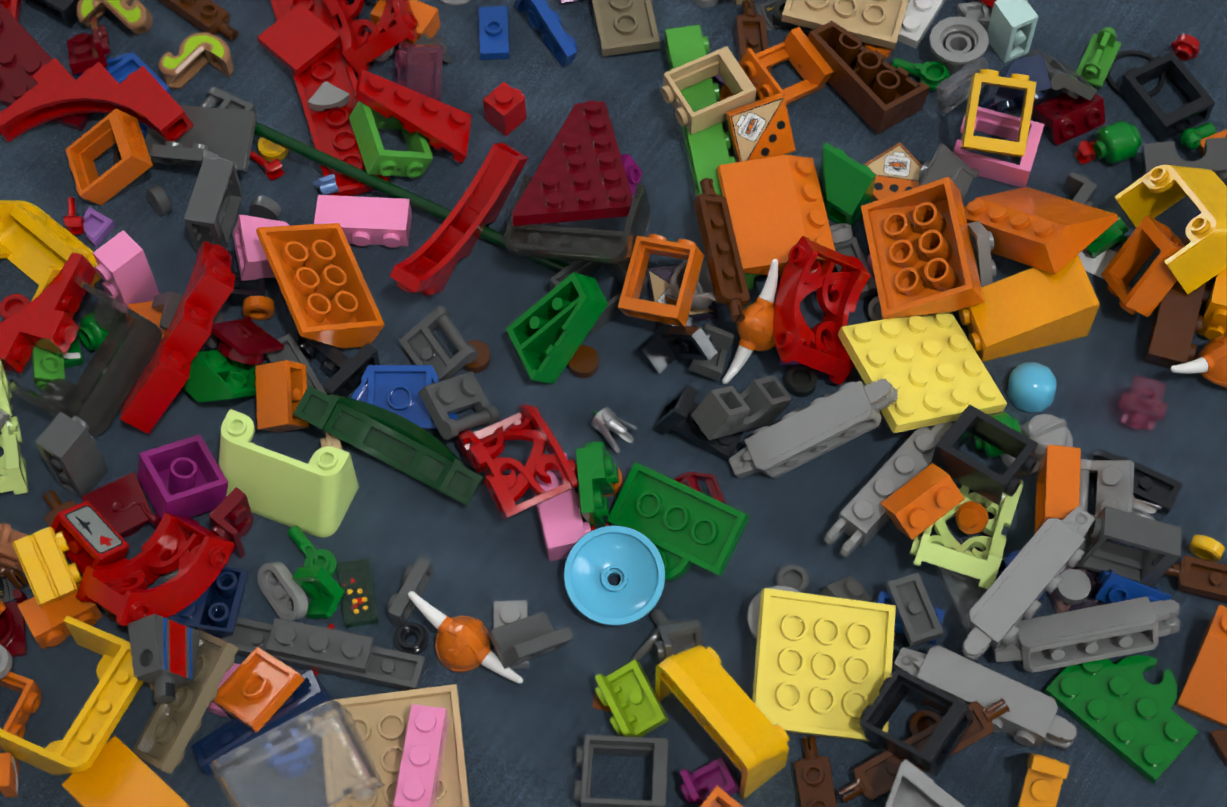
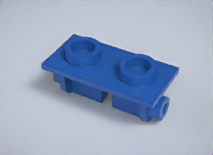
M1112 569L1108 571L1102 570L1098 576V582L1102 586L1095 595V599L1108 604L1148 596L1150 602L1166 601V599L1170 600L1172 598L1170 594L1160 591L1158 587L1152 588L1116 574Z

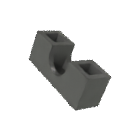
M1227 137L1206 139L1203 157L1197 161H1186L1180 158L1176 153L1175 141L1144 143L1142 151L1143 176L1154 167L1160 165L1210 169L1227 186Z
M772 375L753 380L740 394L733 385L711 390L691 416L709 440L772 424L793 399L776 376Z

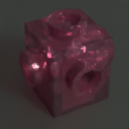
M1134 375L1128 392L1122 391L1118 409L1123 410L1120 423L1127 424L1136 430L1152 431L1157 420L1163 421L1168 403L1163 402L1166 383Z

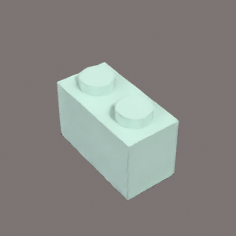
M997 0L994 2L987 33L989 44L1003 63L1029 53L1039 16L1027 0Z

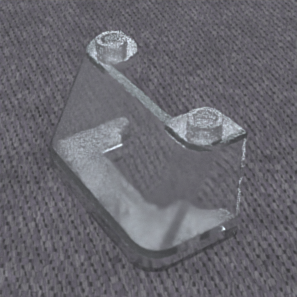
M338 701L322 703L224 754L210 765L214 777L230 807H329L344 798L356 799L357 802L366 801L377 794V789L384 786L351 712Z

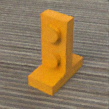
M1029 752L1026 762L1028 768L1017 807H1056L1063 778H1067L1070 765L1063 761Z

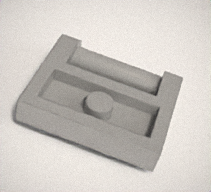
M1081 459L1079 506L1087 512L1089 473H1098L1095 515L1092 516L1096 517L1105 506L1132 513L1135 463L1131 460Z

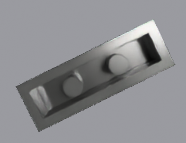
M60 412L35 441V444L58 485L82 499V496L93 491L106 475L108 469L103 461V454L96 447L97 441L88 431L90 428L88 424L77 416L70 418Z

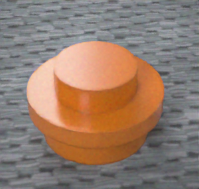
M965 502L959 506L956 512L957 526L966 534H978L984 530L988 523V512L978 502Z

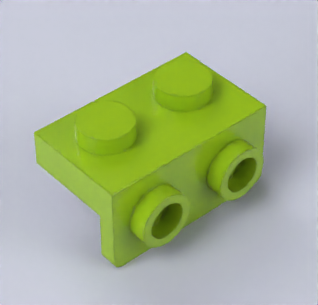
M637 660L631 661L608 676L601 673L595 676L599 687L595 688L596 693L604 706L609 705L614 715L610 718V721L620 736L642 737L669 721L643 668Z

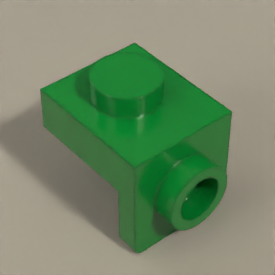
M1118 215V220L1088 245L1087 248L1095 258L1120 241L1124 244L1127 241L1125 233L1129 229Z
M322 566L298 567L292 577L312 598L305 615L308 619L330 618L336 611L338 603L345 592L331 577V573Z

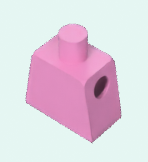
M239 215L233 232L241 281L275 277L256 230L258 227L289 226L288 223Z

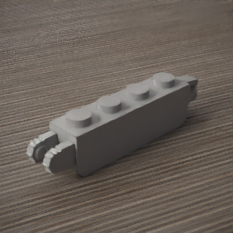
M882 378L866 386L861 381L847 383L841 386L839 391L833 395L817 398L810 403L809 407L799 412L786 414L780 422L755 430L752 436L745 439L747 446L729 458L733 472L739 478L762 472L766 476L775 479L878 427L882 419L879 411L897 402L896 400L899 399L898 390L886 379Z
M953 423L938 424L932 429L929 427L918 428L840 512L838 521L828 531L824 540L831 545L843 532L846 533L850 539L843 544L840 551L846 558L859 545L865 546L890 519L880 503L931 464L936 444Z
M1078 506L1062 521L1059 518L1047 519L970 610L968 620L969 628L972 631L967 636V639H965V642H963L964 646H962V652L967 659L977 660L990 645L997 649L1002 642L1007 646L1012 642L1020 631L1016 627L1024 616L1028 620L1033 617L1042 605L1038 601L1045 591L1052 594L1064 579L1060 576V573L1067 565L1074 568L1085 554L1081 550L1085 542L1084 537L1095 520L1091 514Z
M1148 596L1031 618L1030 620H1021L1016 626L1020 631L1008 646L1002 642L997 649L991 646V650L996 662L1021 661L1023 669L1031 673L1154 650L1159 644L1158 637L1180 631V620L1176 618L1179 615L1180 604L1171 599L1150 602Z
M936 646L930 648L928 654L902 647L896 658L894 670L898 668L967 705L977 701L986 708L1003 698L1006 702L1005 705H1008L1010 711L992 720L994 731H1003L1014 736V740L1021 745L1040 748L1042 742L1054 748L1058 747V749L1067 750L1073 744L1072 740L1077 737L1075 724L1073 725L1072 722L1069 723L1068 720L1055 715L1058 706L1054 698L946 648Z

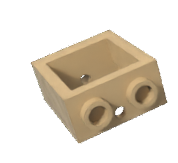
M726 46L663 73L661 94L667 104H672L679 124L681 126L685 125L690 134L693 135L727 120L725 112L755 102L756 88ZM719 74L733 96L693 112L680 91Z

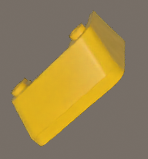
M1160 165L1154 167L1147 174L1114 196V198L1136 228L1146 215L1154 219L1186 195L1202 212L1193 218L1186 227L1185 233L1190 243L1164 261L1185 292L1190 294L1227 268V186L1210 169Z
M0 200V259L7 258L39 285L32 301L60 273L72 252L83 255L94 268L98 265L93 255L94 251L38 206L21 200ZM97 272L87 291L101 279Z
M68 615L64 619V623L77 645L103 655L96 669L97 677L100 680L63 740L51 742L45 748H42L0 729V745L6 753L11 752L15 758L52 775L83 772L92 766L144 682L138 680L134 675L130 642Z
M698 645L667 657L656 666L655 694L659 702L670 693H673L742 773L739 796L744 800L786 766L789 752L787 744L790 741L789 736L779 724L773 725L720 665L721 659L711 647L705 648L702 645Z

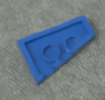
M516 0L514 4L515 9L519 13L526 12L529 19L528 25L533 31L539 29L542 32V40L545 46L564 68L573 63L577 54V45L570 34L567 35L563 30L558 13L555 10L551 11L546 0Z

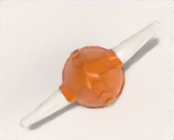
M773 259L771 262L769 274L760 296L756 302L743 309L745 319L736 323L740 336L739 346L727 373L722 379L723 384L731 381L744 366L754 350L765 351L775 346L773 327L775 304L773 302L778 281L777 259Z
M1219 336L1211 339L1198 353L1195 360L1171 366V371L1182 374L1200 373L1212 383L1225 387L1227 391V337Z
M414 591L408 593L412 602L438 631L435 651L438 660L445 668L453 672L465 673L476 669L482 664L518 684L523 682V678L510 667L504 669L501 660L492 652L488 630L481 620L469 616L450 618L430 605Z

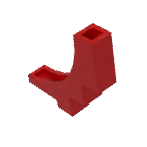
M56 58L43 65L39 71L32 75L37 82L36 86L26 91L22 97L0 112V133L8 142H11L27 130L52 119L82 113L110 114L115 109H119L137 118L138 122L156 131L166 141H176L194 126L185 111L144 66L130 73L119 84L100 62L85 70L75 80Z
M505 143L493 144L473 181L440 227L415 253L393 267L389 277L397 281V286L409 293L420 292L424 295H434L442 292L459 259L470 255L485 225L496 221L528 157Z
M205 240L199 248L191 278L175 315L151 360L123 402L120 420L147 434L151 432L189 379L191 361L211 335L213 318L234 290L235 274L230 270L232 255L224 247L218 244H211Z
M72 252L60 273L39 296L22 310L0 322V360L4 370L21 374L25 364L31 357L34 347L66 355L79 329V326L72 318L78 311L80 303L88 287L93 282L96 273L95 268L83 255Z

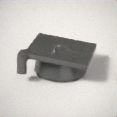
M940 143L933 159L926 161L920 169L918 177L919 186L949 176L960 190L963 201L972 180L979 176V171L971 169L946 145Z

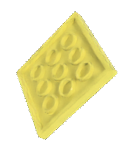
M952 312L883 319L843 326L839 330L838 337L864 383L868 385L882 378L886 379L898 390L899 399L896 400L897 402L881 410L893 433L956 421L969 404L986 414L1003 412L1007 405L1006 400Z
M769 588L762 589L752 696L754 704L773 725L779 724L785 732L871 742L865 738L859 723L864 709L868 705H872L878 697L884 680L892 676L896 605ZM889 720L882 729L886 733H888Z

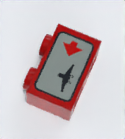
M88 500L58 512L51 525L55 533L62 531L70 549L65 551L64 554L72 563H76L82 574H84L87 565H106L124 559L130 547L124 538Z

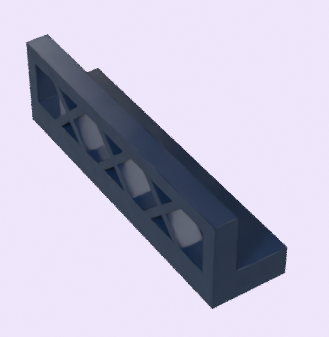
M309 670L301 675L304 678L301 685L258 732H255L234 718L193 744L192 747L200 768L208 776L213 773L215 776L267 743L266 738L286 725L300 722L333 701L330 693L314 672Z

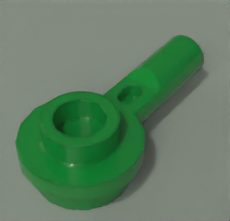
M896 57L893 60L892 66L897 69L900 66L909 72L910 75L919 77L920 81L930 87V90H940L949 83V71L940 62L927 61L924 64H914Z
M293 526L289 529L287 534L306 557L304 567L322 566L333 577L338 568L334 554L325 549L317 550L298 526Z

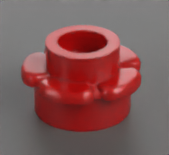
M1181 34L1177 37L1176 41L1171 43V49H1173V52L1180 60L1188 61L1197 57L1200 43L1191 35Z

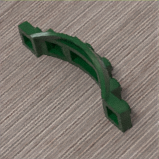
M308 385L293 415L469 506L483 479V476L464 467L459 458L432 434L406 418L376 405L349 397L326 395Z

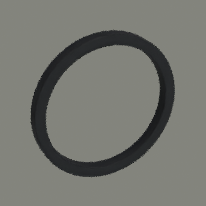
M1128 50L1118 53L1113 64L1117 60L1129 56L1141 57L1148 61L1155 57L1146 52ZM1109 71L1106 77L1107 83L1116 93L1123 96L1124 93L1115 84ZM1165 72L1160 75L1159 85L1152 91L1147 92L1150 97L1159 93L1163 88L1166 79Z

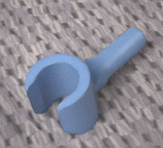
M334 174L318 178V181H313L312 183L314 188H320L322 195L339 191Z

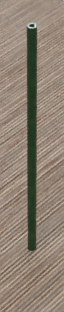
M256 122L255 135L391 197L410 199L411 206L445 220L452 211ZM487 226L484 227L479 236L558 273L569 265L562 260Z

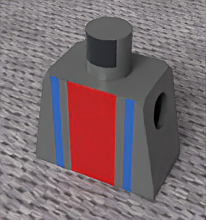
M157 614L128 623L135 677L138 680L154 685L155 702L170 703L175 701L176 687L190 683L195 678L199 631Z

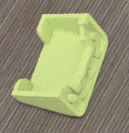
M230 409L221 426L218 463L228 481L226 497L237 487L246 494L251 512L289 527L298 526L302 532L316 537L324 538L334 534L339 528L359 488L350 453L336 447L327 446L318 449L308 464L251 443L255 433L253 421L247 415Z

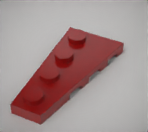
M362 69L357 79L355 99L386 118L395 117L403 125L402 128L412 134L415 130L430 139V145L438 150L441 147L447 149L454 154L453 159L462 164L467 156L471 114Z

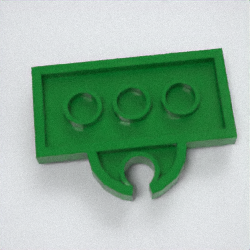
M635 462L607 521L616 526L634 529L645 535L656 546L663 559L665 582L677 580L686 574L693 563L722 577L750 516Z
M1134 655L1125 657L1117 664H1114L1107 658L1066 666L1046 688L1044 694L1054 698L1056 704L1152 784L1161 777L1198 734L1199 731L1171 710L1177 699V683L1171 670L1168 668L1163 672L1161 683L1153 685L1144 679L1143 673L1153 670L1158 659L1150 656Z

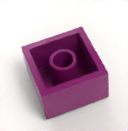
M201 434L139 453L137 478L160 519H162L164 512L193 517L214 510L226 498L228 481Z

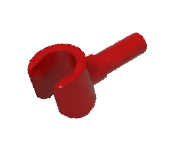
M1087 140L1080 142L1079 150L1075 152V156L1080 164H1087L1096 157L1093 143L1096 140L1090 143Z
M251 151L250 158L263 168L269 180H275L285 175V172L282 170V163L278 158L268 162L254 151Z
M69 197L67 199L68 213L64 216V223L71 234H83L84 217L76 216L75 199Z

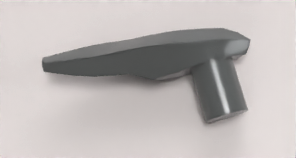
M662 609L653 611L651 618L657 627L652 631L646 642L637 650L630 662L633 660L638 661L655 648V642L660 641L659 627L676 624L679 621L669 620Z

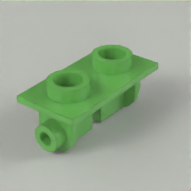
M1105 27L1098 35L1093 34L1077 69V72L1089 84L1102 88L1122 44L1116 41V34L1113 28Z
M34 347L32 351L33 383L37 385V389L47 390L53 382L64 384L63 354Z

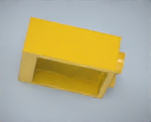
M981 69L980 73H975L971 77L960 149L1021 158L1025 156L1037 82L1029 81L1028 75L1012 73L1011 77L1007 78L998 76L999 71ZM981 84L1025 90L1017 142L973 135Z

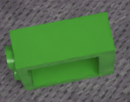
M358 101L349 119L367 174L405 176L410 178L422 177L433 160L426 136L416 130L413 134L402 128L403 125L395 117L386 118ZM377 128L401 130L408 151L384 150Z

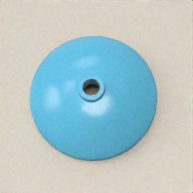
M623 526L601 527L584 535L571 549L564 569L565 588L574 607L591 621L607 626L631 624L646 616L659 601L665 583L664 563L656 546L642 533ZM616 575L620 578V583L613 586L609 584L608 578Z

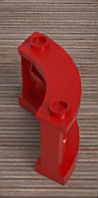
M324 0L332 16H339L343 27L338 29L342 42L341 53L358 75H360L362 69L365 71L369 70V62L406 38H409L410 41L417 38L416 28L419 26V23L412 12L408 0H386L384 12L377 25L366 19H356L363 9L364 0H355L351 5H349L347 0ZM367 27H369L372 30V33H370L367 30L364 35L362 33L363 30Z
M801 236L798 243L791 248L787 264L780 279L774 306L773 327L775 346L782 362L789 364L793 360L827 373L831 382L839 385L844 382L855 365L839 339L838 333L841 327L847 326L849 312H855L861 292L871 277L860 259L851 255L849 257L815 243L805 236ZM817 256L825 259L823 268L820 262L814 263ZM835 264L842 266L840 272L832 273ZM817 289V301L824 312L823 322L816 324L811 330L801 313L800 302Z
M526 403L518 406L520 412L474 433L467 429L459 432L458 436L455 437L466 463L470 464L477 473L481 471L486 473L487 476H485L484 484L502 519L508 518L579 485L575 461L573 459L568 461L557 439L541 417L537 407ZM505 440L533 442L532 451L525 466L513 458H497L505 448ZM553 469L560 474L564 484L545 491L537 483L535 477L537 475L544 483L552 484L551 477L547 474V471ZM505 470H511L509 475L502 474ZM529 487L536 494L535 497L518 505L515 504Z
M164 512L157 529L147 542L140 547L142 552L130 560L124 558L106 565H87L76 597L84 602H96L117 616L116 623L121 626H128V623L153 614L168 618L188 607L210 587L228 562L234 548V543L199 525L198 521L190 517ZM179 568L178 574L166 583L147 589L148 585L163 574Z

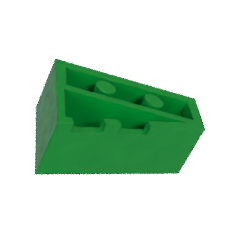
M575 272L571 273L506 328L531 380L554 385L608 305L595 278Z

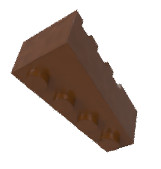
M830 21L809 32L808 39L834 71L828 79L829 84L877 134L922 110L930 89L927 84L922 81L918 84L908 77L909 72L900 66L897 69L884 61V55L876 50L871 51L863 47L862 40L834 21Z
M1177 236L1185 246L1190 243L1188 238ZM1177 280L1155 308L1154 316H1157V319L1153 321L1143 362L1171 369L1173 365L1193 360L1196 345L1191 343L1194 333L1199 334L1204 316L1199 315L1201 304L1206 305L1211 286H1207L1204 283L1190 294H1187Z

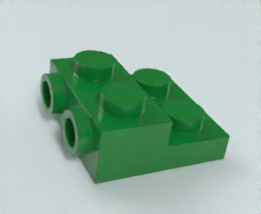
M589 442L584 445V448L576 449L581 514L591 527L592 525L595 528L605 527L604 517L609 516V505L607 497H603V495L615 493L614 483H619V471L617 463H613V457L609 455V451L605 450L603 442Z

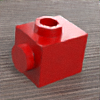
M506 82L501 83L483 99L485 120L504 136L509 135L527 119L526 98L519 89L512 88Z

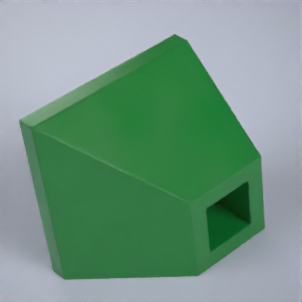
M826 142L822 147L818 180L827 217L835 224L848 223L853 228L863 217L861 206L872 201L876 174L868 166L859 164L848 157L843 150L834 148Z
M219 350L198 352L191 361L189 379L183 388L197 402L256 395L255 365L231 360L220 353Z

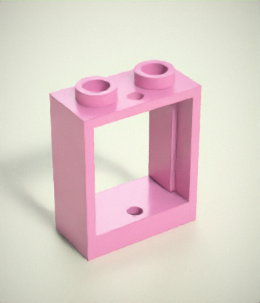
M978 106L973 135L976 130L1017 141L1020 117ZM965 116L963 119L960 133H963ZM1030 120L1025 156L1021 158L1020 165L969 152L967 149H960V139H957L953 153L971 169H977L980 177L1023 188L1027 185L1044 124Z

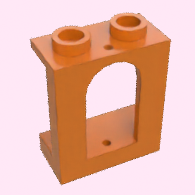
M800 27L791 30L784 42L757 54L751 48L747 49L739 62V65L756 88V93L760 100L781 93L785 96L786 105L821 90L834 72ZM788 59L804 80L782 90L767 68Z

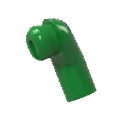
M1211 122L1195 128L1185 129L1180 135V142L1188 149H1196L1200 146L1201 139L1216 134L1215 127Z

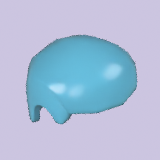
M1024 362L1017 365L1010 373L1007 397L1020 410L1041 412L1049 407L1054 400L1057 386L1056 378L1049 367L1037 362Z

